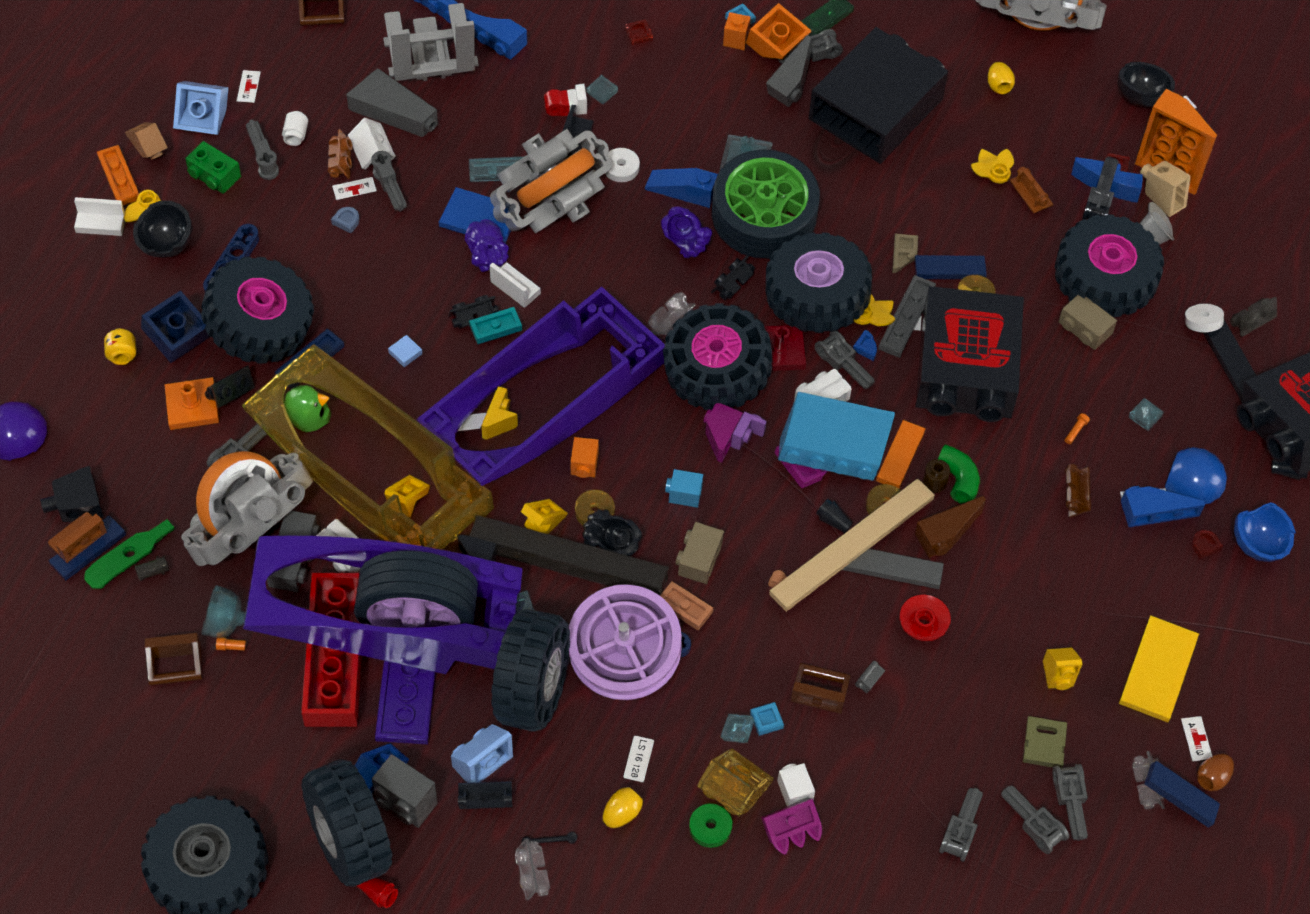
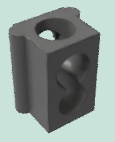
M873 661L857 680L855 686L867 694L886 670L879 666L876 661Z

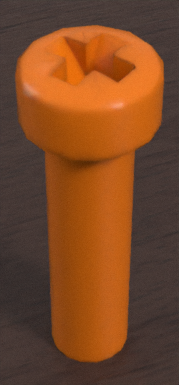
M1080 413L1077 417L1078 421L1064 439L1067 444H1071L1082 427L1089 423L1090 418L1086 414Z

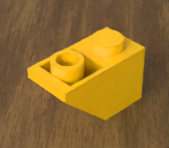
M1073 648L1047 649L1043 665L1048 689L1066 690L1074 687L1082 667V659Z

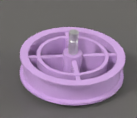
M615 585L601 589L581 603L570 621L569 657L572 667L579 679L589 689L599 695L616 700L642 698L664 686L677 669L682 647L679 620L672 607L661 596L649 589L635 585Z

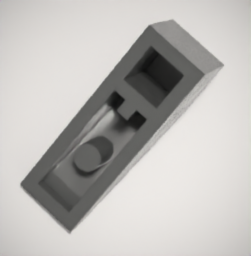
M809 35L803 39L766 82L768 94L787 107H790L793 102H797L802 95L813 49Z

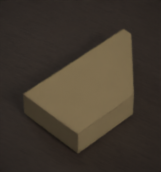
M895 234L892 273H897L914 261L915 255H917L918 236Z

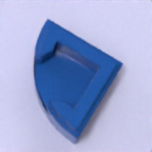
M864 330L853 346V349L858 354L874 361L877 353L876 342L873 339V335L869 331Z

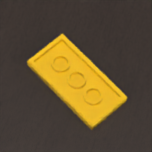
M1150 615L1119 704L1168 723L1199 633Z

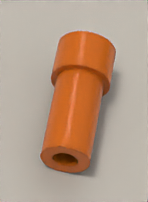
M217 637L216 650L245 651L246 641Z

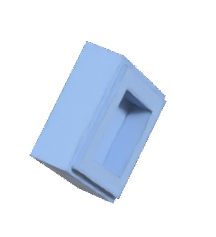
M407 335L388 348L389 354L403 367H406L422 355V349Z

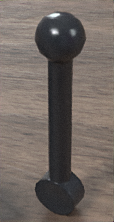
M569 832L567 836L543 838L525 836L522 838L521 843L524 847L537 843L561 841L574 844L577 841V834Z

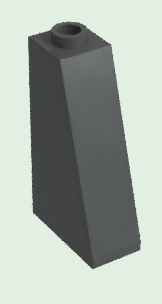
M378 68L346 94L349 110L421 137L433 131L438 124L437 109Z

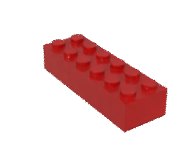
M312 573L309 610L359 623L354 614L359 573ZM307 643L301 713L305 727H357L362 655Z

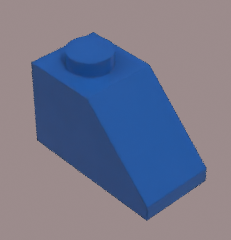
M391 743L362 753L355 764L371 793L374 792L373 776L391 754L406 764L409 761V758Z

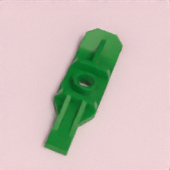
M166 519L150 531L136 533L94 562L85 571V581L93 589H102L114 577L150 554L155 544L175 529L174 526ZM132 551L135 553L132 557H126L128 552Z

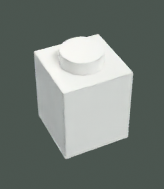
M804 763L800 765L789 764L779 771L777 782L787 807L808 798L814 800L815 790Z

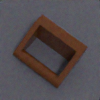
M299 0L300 25L345 23L344 0ZM338 1L339 15L305 16V3Z
M197 633L145 639L149 685L202 680L201 644ZM194 654L195 670L155 674L154 659Z
M800 663L791 702L841 714L851 675ZM803 674L842 683V690L837 692L801 683Z

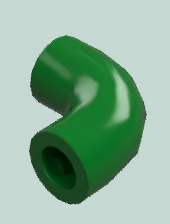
M945 444L938 460L946 462L950 467V473L955 477V484L950 492L951 497L960 504L974 500L980 484V476L976 464L967 454Z

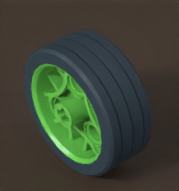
M765 149L745 152L727 162L717 175L714 183L711 215L714 228L720 238L739 253L754 258L770 259L773 252L778 250V247L785 241L789 242L798 235L804 236L807 233H813L819 208L820 190L811 170L803 162L790 154ZM788 211L796 216H790L785 213Z

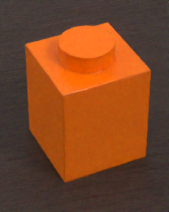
M729 12L724 28L723 46L745 50L750 31L751 16Z
M574 437L571 475L581 478L595 477L599 453L598 439Z

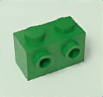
M204 141L185 158L187 171L191 177L200 179L210 189H216L222 194L241 177L237 161Z

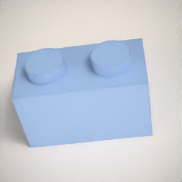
M188 81L177 83L173 128L218 135L227 110L228 87Z
M493 724L486 729H480L475 733L471 741L467 744L459 745L451 755L452 767L467 783L483 781L513 757L512 735Z

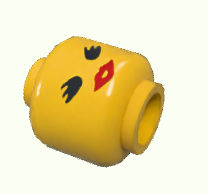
M121 328L107 333L104 338L106 358L117 365H124L133 360L136 356V338L134 334Z

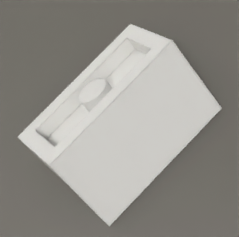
M363 118L348 134L362 169L366 170L372 163L371 157L377 151H386L391 155L392 159L395 157L384 129L379 122Z
M75 197L74 202L78 211L74 226L76 233L122 236L125 225V211L122 201Z
M507 262L501 268L494 263L490 265L491 282L524 308L541 294L540 287Z

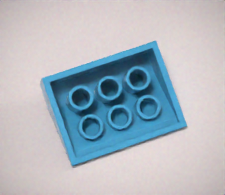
M798 392L780 437L778 460L873 481L881 464L895 412Z

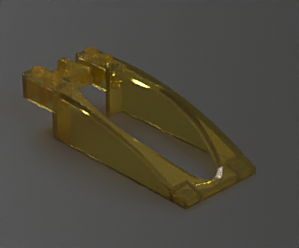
M315 344L242 404L245 411L287 455L297 453L311 478L383 541L442 550L450 542H454L472 522L479 523L494 509L491 491L481 486L474 478L455 465L452 447ZM295 382L313 385L343 400L379 423L417 458L433 481L440 496L447 503L421 526L402 513L398 495H392L384 504L379 506L303 446L284 406V391L287 386Z

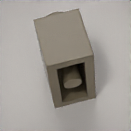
M1077 295L1062 309L1059 323L1067 331H1071L1080 338L1084 344L1096 350L1113 334L1117 320L1098 305L1092 303L1087 297L1084 299Z
M695 522L693 529H688L684 539L686 547L684 551L680 550L676 559V565H679L678 575L707 584L723 544L724 531Z

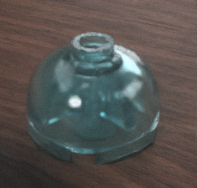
M215 585L206 611L207 615L203 623L201 635L222 638L232 634L236 626L242 627L246 612L241 611V600L235 592Z

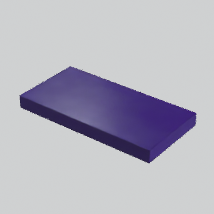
M384 661L375 741L428 744L436 672Z

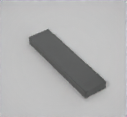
M914 275L894 314L895 321L889 324L879 344V350L899 358L901 357L923 313L928 286L935 287L936 283Z
M868 549L842 570L939 589L944 564Z

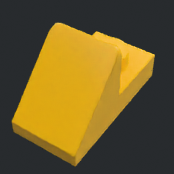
M498 386L481 425L483 439L492 438L518 426L517 414L508 411L511 400L508 399L506 388Z
M408 475L385 489L384 494L390 508L407 517H411L416 501L428 494L430 485Z
M550 499L526 503L521 510V513L527 516L524 526L540 539L545 538L568 514Z

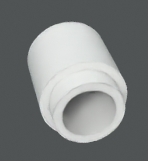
M293 111L286 115L282 136L284 142L288 145L298 146L305 139L308 118L302 112Z

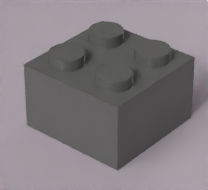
M392 754L372 778L376 803L386 811L390 809L398 814L397 817L406 825L413 824L419 828L438 804L435 782Z

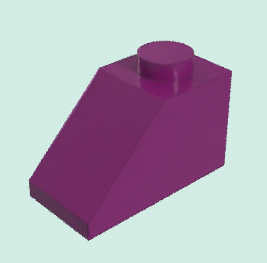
M716 403L712 410L708 409L704 417V423H706V436L717 461L722 463L731 447L733 432L743 416V412L721 403Z

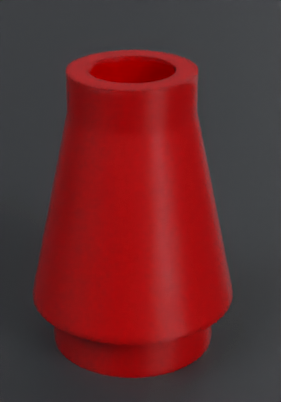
M378 878L357 885V888L361 889L379 908H389L398 896V889L395 888L393 883Z

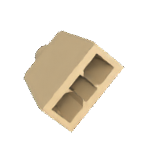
M1162 161L1154 167L1150 164L1143 166L1140 174H1143V177L1146 178L1145 193L1168 217H1171L1187 206L1191 177L1189 174L1167 161Z

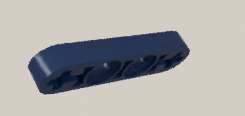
M244 224L238 228L204 280L203 288L205 293L210 279L214 277L215 272L220 267H225L226 263L232 260L239 261L241 258L251 255L259 242V233L256 226ZM240 249L243 251V254L233 256L231 252Z

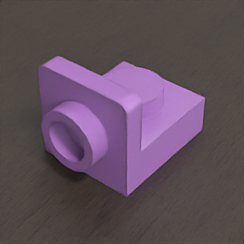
M744 412L733 432L731 447L740 450L744 442H749L752 433L763 437L767 422L758 415Z

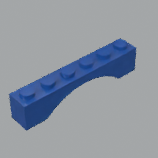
M414 0L426 6L431 12L442 16L449 23L451 21L448 6L450 4H458L455 0ZM465 9L466 20L474 21V37L482 44L494 49L499 55H503L511 60L527 45V29L511 19L485 17Z

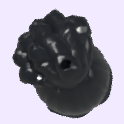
M597 509L588 516L587 521L583 524L584 531L582 535L584 546L587 549L599 547L604 552L616 555L617 557L631 556L638 549V542L642 537V532L630 519L610 515L607 509Z

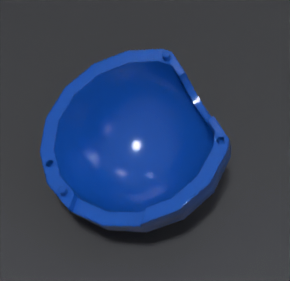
M1191 447L1177 452L1165 488L1169 492L1204 500L1205 504H1209L1220 498L1226 488L1227 475L1225 467L1215 454L1206 449Z
M1268 503L1253 511L1241 512L1236 516L1234 534L1237 545L1245 555L1256 561L1273 562L1290 554L1296 532L1292 520L1276 504Z

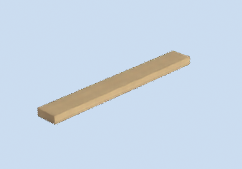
M916 479L772 588L769 595L787 612L930 503L935 495L919 479Z

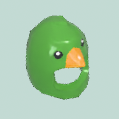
M300 385L287 392L283 408L290 423L300 431L312 432L326 425L331 417V412L326 404L329 397L320 394L313 387ZM323 407L324 414L320 417V410Z

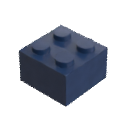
M181 290L141 317V329L170 363L209 338L205 330L206 324L202 322L201 313Z

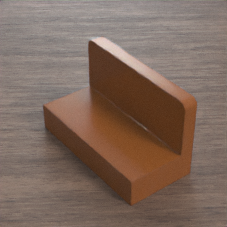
M85 512L50 539L48 544L68 563L107 533L103 520L97 514L92 516L90 513Z

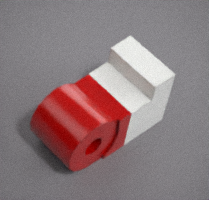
M584 84L575 85V89L563 91L550 90L544 94L546 113L550 116H568L572 104L576 105V115L587 114V97Z

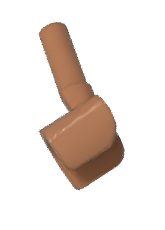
M776 570L773 572L768 585L774 588L788 576L781 570Z

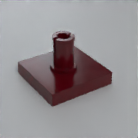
M789 325L764 326L765 331L768 332L770 337L772 371L805 370L806 358L803 331Z

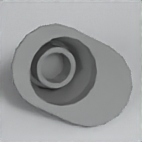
M1150 202L1148 205L1149 212L1140 224L1143 225L1146 231L1149 230L1153 234L1155 242L1157 241L1159 245L1170 239L1174 241L1172 225L1168 217L1157 204Z

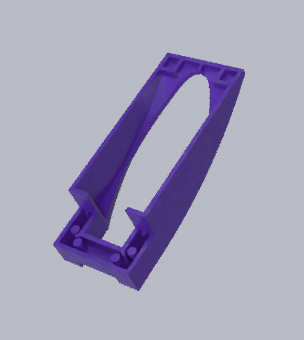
M600 287L574 309L565 301H562L417 418L416 421L483 486L545 453L619 401L664 363L663 349L665 344L603 287ZM604 328L627 349L621 354L614 346H611L612 369L521 445L491 451H470L460 448L459 444L455 441L458 429L469 415L498 386L500 387L519 372L552 356L584 345Z
M259 536L243 629L442 674L448 672L455 660L494 669L498 651L502 644L501 641L509 623L516 614L517 595L521 590L522 568L435 548L381 540L331 536ZM386 552H430L459 562L476 577L478 583L477 597L486 599L484 627L463 623L437 627L403 628L357 623L327 616L282 601L271 595L266 589L265 582L270 575L282 568L316 558L361 568L366 561Z

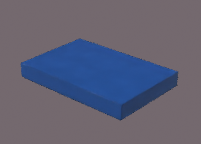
M457 187L439 220V227L465 234L472 222L488 219L500 228L504 243H506L511 232L505 223L498 222L494 218V206L491 203L490 197ZM508 208L504 209L505 213L509 212Z

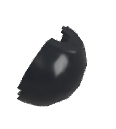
M1130 62L1125 64L1119 72L1118 85L1123 97L1137 107L1152 108L1166 89L1172 92L1175 89L1173 77L1166 70L1154 64Z
M158 201L150 204L141 213L136 224L134 223L133 237L136 245L145 254L153 257H171L184 251L192 238L193 226L188 211L181 204L173 201Z

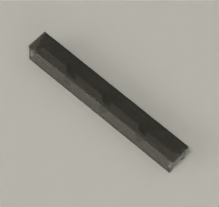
M479 515L475 516V522L469 535L496 543L497 556L607 586L635 585L649 589L660 596L665 583L668 581L669 567Z

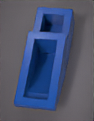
M1075 157L1071 175L1091 188L1097 187L1104 161ZM1118 164L1110 192H1114L1113 197L1137 203L1142 189L1143 174L1120 171L1121 164Z

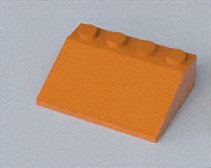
M1166 89L1152 108L1135 164L1143 168L1146 164L1154 167L1162 161L1169 162L1191 176L1189 193L1195 195L1217 134L1186 98Z

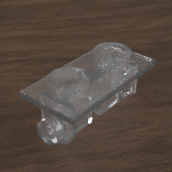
M675 293L665 303L669 310L668 312L665 307H660L650 316L648 323L654 328L651 332L653 334L666 335L669 330H673V324L679 318L682 319L684 314L695 306V303H686L687 297L684 293Z
M1147 751L1148 758L1146 759L1143 756L1134 758L1132 767L1136 782L1145 781L1150 765L1155 761L1159 762L1158 758H1153L1150 751ZM1145 784L1137 786L1140 804L1144 805V809L1154 808L1155 803H1159L1162 809L1165 808L1164 797Z
M527 838L516 849L515 861L519 865L521 873V889L524 890L526 900H529L535 892H538V896L549 894L550 884L547 870H537V867L545 866L542 846H539L538 842L529 843Z

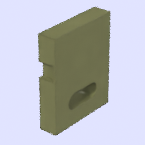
M1028 716L1023 762L1047 767L1058 765L1062 768L1067 723ZM1037 729L1053 731L1055 735L1041 733Z

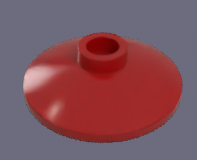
M916 595L909 598L901 607L899 615L903 630L912 638L920 641L939 639L947 632L951 622L947 606L940 599L931 595ZM920 620H926L928 624H923Z

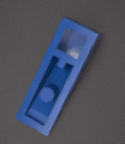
M698 168L652 170L645 190L710 208L713 201L714 183L718 174Z
M1140 486L1131 487L1125 490L1121 499L1128 527L1199 517L1205 506L1204 500L1150 486L1142 488Z

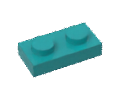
M514 307L469 321L477 344L522 331V324Z

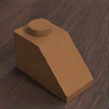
M144 122L125 132L142 157H150L151 160L163 155L162 150L168 148L156 123Z

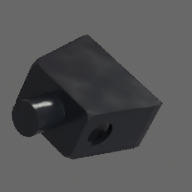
M90 466L53 480L54 495L40 499L43 512L47 513L58 510L62 522H73L85 512L90 513L92 516L97 514L100 518L104 517Z

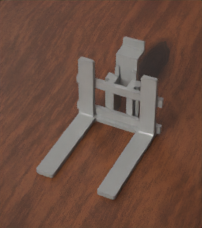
M463 3L450 4L448 6L452 29L438 30L435 17L413 19L415 34H410L409 29H402L400 12L385 13L388 37L383 38L385 48H390L393 66L388 68L389 76L394 77L395 81L415 78L427 81L430 76L440 75L444 79L445 76H451L452 73L475 71V66H478V59L474 55V21L466 20ZM447 39H454L456 59L449 58ZM411 49H412V55H413L414 64H412V61H411Z

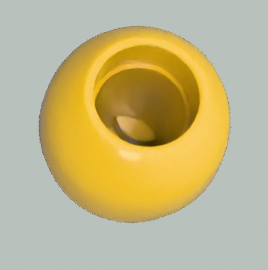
M995 62L988 71V84L995 93L1007 94L1014 87L1015 77L1008 65L1003 62Z
M630 787L619 789L611 796L604 808L603 822L610 828L626 825L639 814L643 800Z

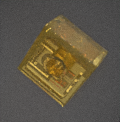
M730 749L711 760L697 786L703 790L707 797L716 799L723 804L729 813L740 817L753 807L773 782L774 778L735 750Z

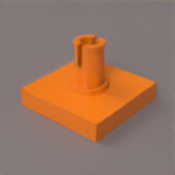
M213 377L165 384L170 430L219 423L215 400H208L205 397L207 388L214 384Z

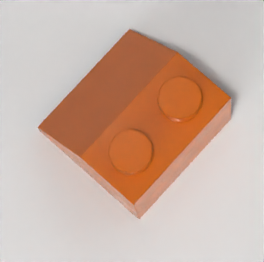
M778 3L750 29L746 44L762 57L783 59L812 30Z

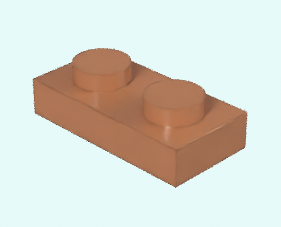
M671 582L660 595L672 607L679 619L698 631L713 613V607L674 582Z

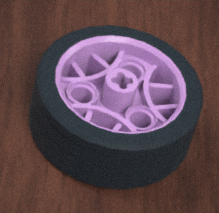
M422 551L386 552L366 561L360 568L354 614L359 623L383 627H437L463 623L473 625L478 583L476 577L468 568L448 557Z

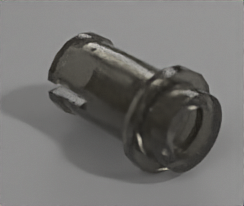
M158 555L155 560L136 565L135 569L139 580L143 581L161 573L165 575V572L169 571V566L165 556L159 557Z

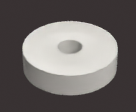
M616 148L608 152L612 166L605 175L609 179L616 182H627L637 176L640 161L635 152L626 148Z
M1211 304L1194 305L1188 308L1185 313V324L1188 328L1197 332L1216 331L1224 324V312L1218 306Z

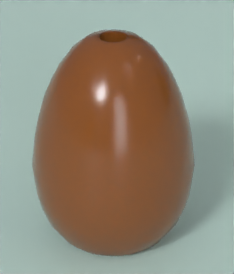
M1216 754L1206 759L1197 772V780L1200 786L1207 791H1218L1225 787L1234 772L1233 759L1227 754Z

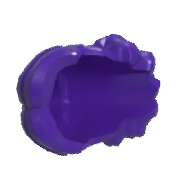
M672 207L668 215L664 216L661 220V227L665 237L681 248L680 254L684 258L698 256L700 252L705 251V245L709 244L711 240L712 230L708 227H702L698 217L690 212L689 209Z
M488 219L472 222L465 233V241L473 254L472 264L479 267L481 272L490 270L492 263L498 267L503 266L509 257L507 254L509 247L503 242L500 228Z

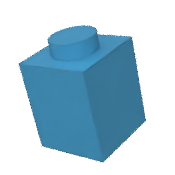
M674 469L672 478H667L665 492L669 493V503L698 508L703 474Z

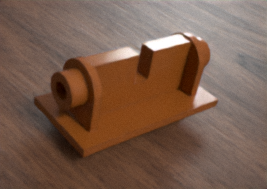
M340 129L338 130V136H333L329 140L328 155L330 158L328 159V173L334 178L344 173L349 179L350 168H352L351 150L353 145L351 139L346 137Z
M1021 167L1017 171L1018 176L1010 179V182L1033 214L1053 206V203L1048 198V194L1043 191L1034 179L1029 168Z

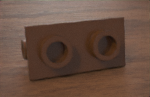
M1069 464L1065 469L1068 484L1066 507H1068L1069 517L1071 518L1091 511L1089 467L1080 470L1077 468V465Z

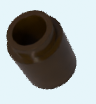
M938 459L932 460L926 465L923 484L932 493H939L946 488L950 475L949 465Z

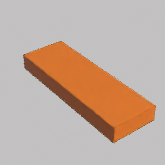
M119 145L97 151L98 158L115 199L122 201L123 205L136 202L139 192Z
M905 420L902 421L878 473L877 482L898 490L900 489L926 428Z

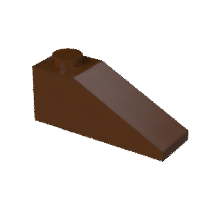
M984 496L917 522L915 535L928 558L935 555H944L955 545L983 512L986 502Z

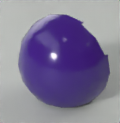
M14 401L1 404L0 459L11 461V459L22 458L32 452H36L43 444L47 434V423L41 412L24 402Z

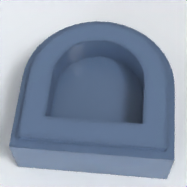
M343 207L332 217L331 222L333 225L352 233L359 224L358 211L352 207Z

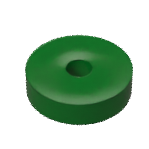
M704 804L692 813L689 831L693 840L699 845L707 848L718 847L729 839L732 831V819L728 811L722 806ZM713 823L715 827L710 829L706 824Z

